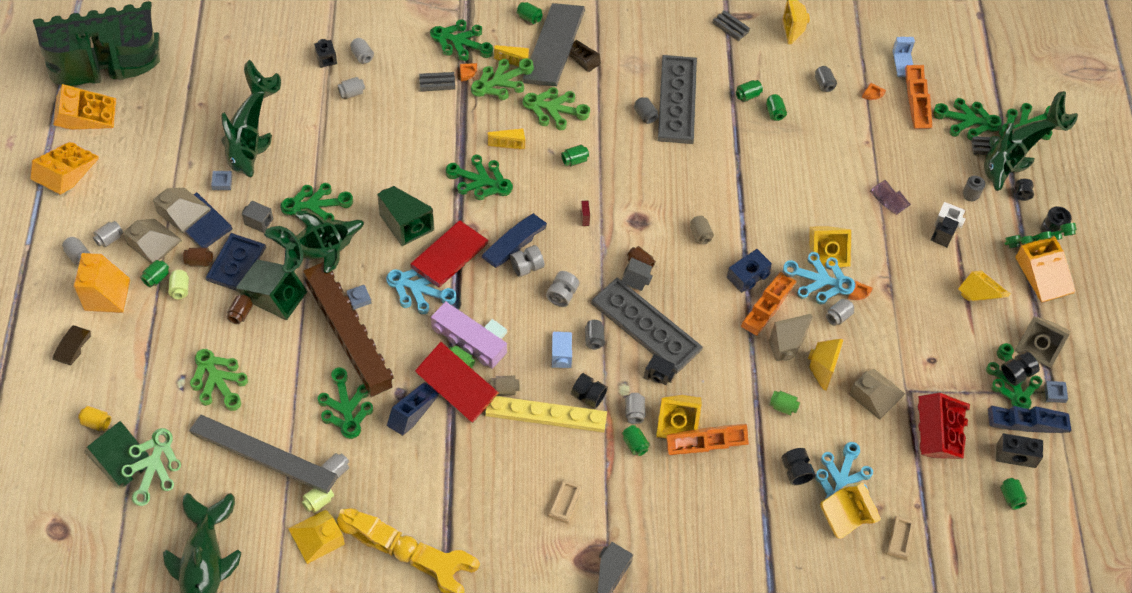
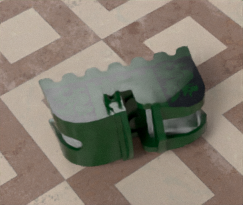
M143 2L140 8H135L133 5L128 4L121 11H117L114 7H109L102 14L98 13L97 10H91L84 17L80 16L79 13H72L68 19H62L61 16H53L49 22H44L41 18L34 19L33 24L41 53L45 58L49 78L59 85L77 86L86 83H101L100 69L108 68L110 78L118 80L136 77L150 71L160 62V34L153 32L152 2ZM90 37H91V39H92V43H93V46H94L93 48H91V40H90Z

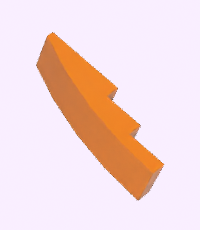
M906 65V84L914 129H932L930 94H928L924 65Z
M780 272L764 290L762 297L743 320L741 327L758 336L784 302L797 281Z
M747 423L667 434L668 454L709 452V450L729 448V446L749 445Z

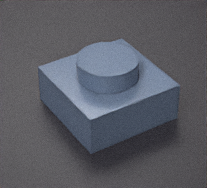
M213 171L212 190H231L232 171Z
M365 285L346 291L353 310L372 304Z
M1045 382L1046 402H1067L1066 382Z

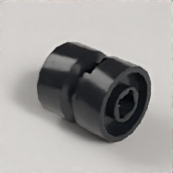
M1060 206L1052 207L1041 224V233L1060 231V225L1071 223L1072 216L1070 212Z
M1025 350L1016 355L1014 359L1003 363L1001 370L1009 383L1017 386L1025 381L1026 377L1029 378L1038 373L1040 367L1035 357Z
M582 373L576 380L571 395L579 400L585 399L586 404L596 409L604 399L608 386L599 381L594 382L592 377Z
M795 448L782 455L781 459L784 467L788 468L787 475L791 485H802L815 478L816 475L812 465L809 463L810 459L805 448Z

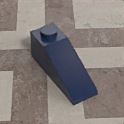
M422 383L392 407L386 426L403 436L416 425L440 394L429 384Z

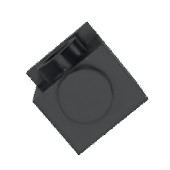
M320 39L317 43H314L320 68L337 64L336 52L331 40Z
M945 216L942 223L938 222L930 241L948 248L959 222Z
M654 354L645 368L644 379L647 380L650 377L654 382L667 385L668 382L672 383L676 375L674 372L675 364Z

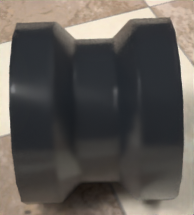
M1020 179L1016 181L1015 196L1018 200L1028 201L1034 197V190H1032L1034 183L1032 180Z

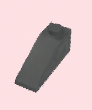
M611 542L609 547L605 546L599 555L601 561L597 593H613L631 565L634 554L614 542Z

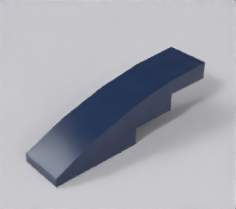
M534 213L499 238L481 258L497 268L510 260L511 254L520 251L522 247L532 242L534 236L546 228L547 223Z
M992 405L988 408L990 427L1041 433H1070L1072 431L1069 413L1037 406L1032 409L1017 406L1007 409Z

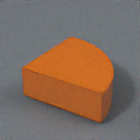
M477 63L460 64L461 82L471 79L476 74Z
M870 83L864 91L862 98L876 100L883 97L886 90Z
M855 281V289L849 294L848 299H865L871 294L873 288Z

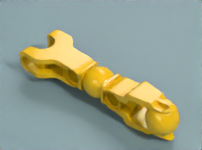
M347 508L341 509L339 512L337 525L344 534L352 535L367 547H373L391 556L394 554L401 562H410L411 566L435 578L441 593H465L463 585L458 583L453 578V575L460 570L473 573L480 566L478 559L465 551L455 550L450 553H444L422 542L418 544L412 536H402V532L381 522L379 518L359 512L357 509Z

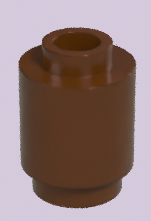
M640 246L632 247L627 254L628 262L631 258H634L652 266V268L656 263L653 256Z
M189 248L183 252V262L190 267H208L213 262V253L209 248Z
M246 295L236 296L227 311V319L237 325L244 322L253 307L251 299Z

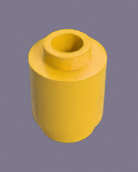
M91 406L81 409L78 415L81 425L97 431H106L111 423V416L107 412Z

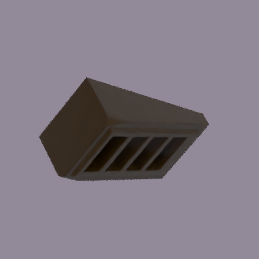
M578 40L573 42L569 56L586 71L590 72L601 64L599 53Z

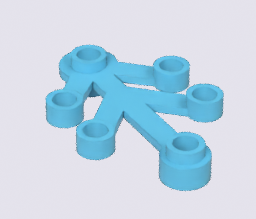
M811 252L807 260L810 264L814 265L818 273L799 268L798 264L793 260L785 262L783 266V273L788 277L797 275L816 281L808 286L799 288L797 294L801 299L807 298L809 293L825 285L834 287L826 292H819L817 294L816 302L818 304H825L827 299L839 293L849 295L855 289L854 280L844 276L838 266L837 259L834 257L827 259L826 267L833 271L836 278L828 275L819 260V254L816 252ZM815 256L817 260L813 261L810 257ZM833 261L835 265L830 266L828 262ZM790 267L794 271L790 273L787 271V268ZM842 284H847L848 288L844 289ZM805 290L807 294L802 295L800 291ZM819 296H824L825 300H820Z
M394 269L386 277L387 284L390 287L396 288L400 297V305L403 308H408L412 304L411 297L406 294L404 286L411 289L418 304L417 307L420 314H427L429 312V304L424 300L422 293L439 298L442 303L448 302L450 305L456 301L455 290L446 288L440 291L426 286L431 284V282L413 269L406 272ZM415 276L421 278L415 281L409 280V278Z
M849 442L845 445L843 449L845 460L840 473L833 462L834 455L830 452H825L822 455L821 462L827 467L836 483L835 490H833L827 480L828 472L824 469L817 471L815 479L824 489L827 495L826 498L847 484L869 480L872 477L873 470L869 466H864L860 472L848 476L853 460L860 453V447L857 443ZM849 447L854 448L856 451H851ZM824 457H829L831 461H826ZM863 471L869 472L870 475H865ZM819 474H823L825 478H820Z

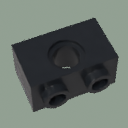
M1003 433L996 444V462L1037 468L1043 459V440Z

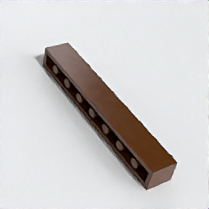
M324 262L303 270L304 281L370 397L393 388L392 380L394 376L391 369H386L382 354L377 353L374 340L368 338L365 325L360 324L357 311L351 309V302L347 295H343V289L339 281L336 282L334 280L333 271L325 273Z

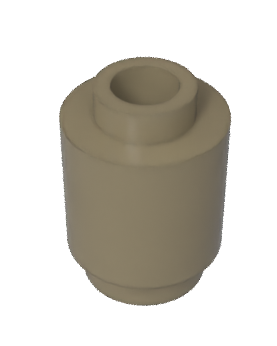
M704 216L694 217L690 221V228L697 243H709L714 234L708 220Z
M515 375L491 378V386L499 392L497 396L516 395V391H520L519 379H515Z

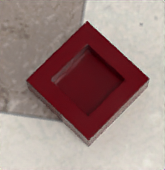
M589 200L581 201L582 226H589Z

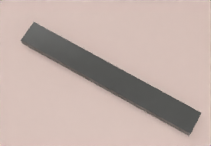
M200 415L189 430L191 434L326 494L329 493L338 479V475L332 471L204 415Z

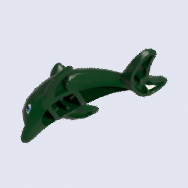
M249 59L244 64V73L251 95L238 108L231 121L225 112L221 114L225 133L221 141L225 147L227 164L232 170L243 173L251 178L254 175V163L257 155L265 152L272 140L271 133L259 136V117L264 98L280 90L281 77L278 73H275L272 77L264 78Z
M1065 91L1058 92L1055 95L1046 119L1031 122L1013 129L1014 123H1010L1002 137L992 136L990 138L989 146L991 149L986 156L984 168L987 178L993 182V187L996 191L1002 189L1010 173L1024 171L1034 163L1035 158L1025 156L1044 135L1053 129L1068 131L1075 125L1078 114L1066 113Z
M307 210L297 211L296 217L307 225L297 236L282 226H273L266 229L264 236L285 248L282 272L287 274L295 271L300 267L303 258L310 260L324 258V272L329 273L337 267L340 260V251L350 244L352 237L362 229L364 221L323 220L316 213Z
M186 493L182 501L183 510L188 519L197 524L185 545L182 558L177 557L166 549L163 552L164 565L169 574L179 582L181 593H217L220 582L231 576L238 567L242 553L236 550L222 558L214 526L228 519L233 513L235 497L232 493H228L222 500L208 508L199 503L192 494Z

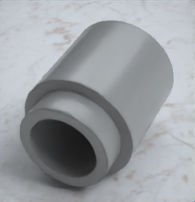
M356 38L351 42V51L360 63L364 64L372 60L374 52L365 40Z
M358 77L342 81L341 84H338L341 97H346L347 99L363 94L365 89L363 80H359Z
M116 221L108 222L94 231L95 236L93 239L98 246L107 247L120 238L123 230Z
M75 237L67 238L62 244L63 251L76 265L79 264L82 253H90L84 244Z
M841 299L828 309L826 319L833 326L840 325L854 314V305L849 300Z
M631 393L625 398V414L629 423L640 424L646 416L645 397L639 393Z
M335 453L321 467L336 473L339 478L349 469V460L342 453L340 455Z

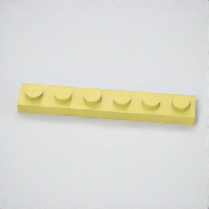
M496 396L487 406L486 416L604 433L607 411Z

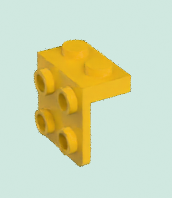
M863 482L847 484L820 503V507L837 539L843 538L862 524L876 523L881 520L877 508L873 504L868 489L864 486Z

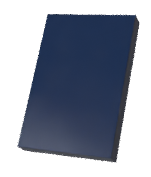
M196 192L193 195L210 207L211 210L184 233L199 248H207L233 230V228Z
M231 233L205 277L206 281L238 291L236 289L237 285L256 260H260L266 245Z

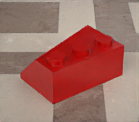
M940 392L918 396L919 403L917 407L920 419L918 428L921 440L919 448L921 455L937 459H964L966 436L963 431L964 426H968V419L965 418L966 411L970 410V404Z

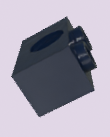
M755 249L729 267L727 279L742 293L746 289H752L759 280H765L771 273L772 263L758 249Z

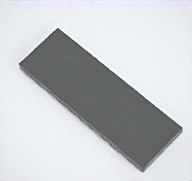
M552 3L531 56L534 70L529 75L524 74V83L557 87L583 18L584 6Z
M662 55L658 141L694 143L696 57Z
M618 277L591 300L593 306L650 353L674 363V372L676 374L703 349L702 345L628 285L622 283Z

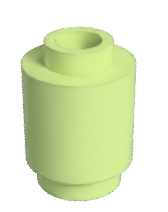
M175 270L169 276L168 294L174 299L185 298L188 295L189 277L185 271Z
M313 488L303 495L304 501H302V504L308 512L316 513L331 502L334 494L331 489L326 494Z

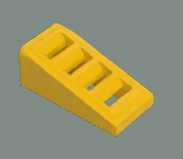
M494 45V59L496 60L507 59L509 64L519 67V62L522 59H529V48Z
M524 129L488 132V146L525 149Z

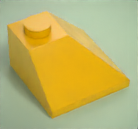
M787 0L782 19L788 44H792L805 31L806 25L810 21L809 13L806 12L805 6L798 0Z
M831 226L809 227L810 253H818L819 260L824 267H826V261L830 257L837 259L839 267H851L852 230ZM811 256L813 261L817 260L815 256ZM833 261L828 262L830 266L835 265Z
M982 270L972 271L958 288L962 292L961 296L968 301L1009 297L1011 294Z
M843 339L817 342L816 348H811L808 359L811 360L809 368L821 388L827 391L834 373Z
M688 395L663 397L661 399L656 437L667 438V434L698 429L702 406L701 397Z
M326 509L288 528L306 564L345 545L342 532Z

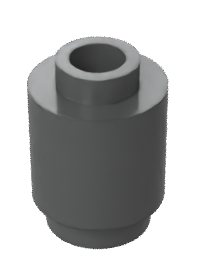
M821 66L816 69L815 79L821 91H833L837 86V81L831 69L827 66Z
M641 97L636 100L634 109L642 121L647 124L656 121L658 111L649 98Z
M979 176L968 178L963 189V195L966 200L973 202L980 198L985 188L984 179Z
M590 320L585 326L586 346L593 350L600 349L605 345L604 326L599 320Z

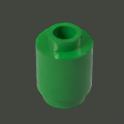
M521 2L517 7L516 13L519 17L532 24L539 23L543 17L542 10L528 2Z
M751 80L738 85L736 90V96L742 102L756 98L763 93V87L759 80Z
M778 94L770 95L766 102L770 118L774 121H780L787 115L783 98Z
M582 144L565 149V152L561 153L564 165L570 167L587 162V157H589L587 147H584Z
M155 260L142 272L140 279L149 288L156 286L169 275V266L163 260Z
M631 425L622 432L623 440L633 455L642 456L648 452L650 443L640 428Z
M1008 478L1002 482L1003 485H1001L1000 489L1012 510L1023 508L1028 504L1026 501L1027 496L1020 480Z

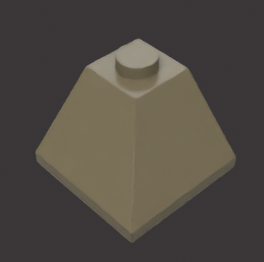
M167 188L153 199L157 213L182 233L211 210L210 207L186 188Z
M156 219L137 220L123 232L127 245L150 263H153L155 260H161L182 241L181 238Z
M812 314L774 322L769 344L776 361H787L796 356L807 335Z
M1034 316L1016 351L1020 353L1025 350L1029 351L1038 362L1051 368L1071 331L1054 322Z
M875 369L866 371L854 383L850 392L851 397L878 419H881L905 395L902 390Z

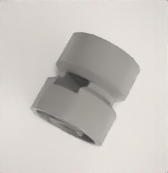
M536 245L525 248L524 252L518 251L510 255L512 267L518 277L529 274L530 270L537 271L544 268L543 256Z
M559 271L546 293L547 299L556 306L567 307L580 284L578 278L567 271Z

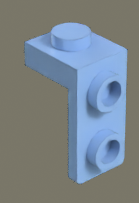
M914 37L896 38L892 52L897 77H906V65H913L911 52L915 43Z
M553 332L552 368H571L572 333Z

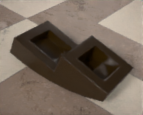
M72 325L59 343L53 355V360L71 366L81 355V347L91 337V331Z

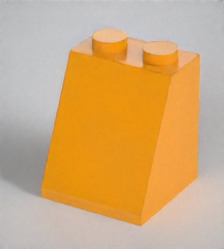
M82 253L74 288L84 311L123 313L130 278L102 254Z

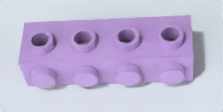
M445 302L431 316V326L436 333L447 337L449 342L460 346L464 351L476 357L484 366H489L493 369L507 353V343L448 302Z

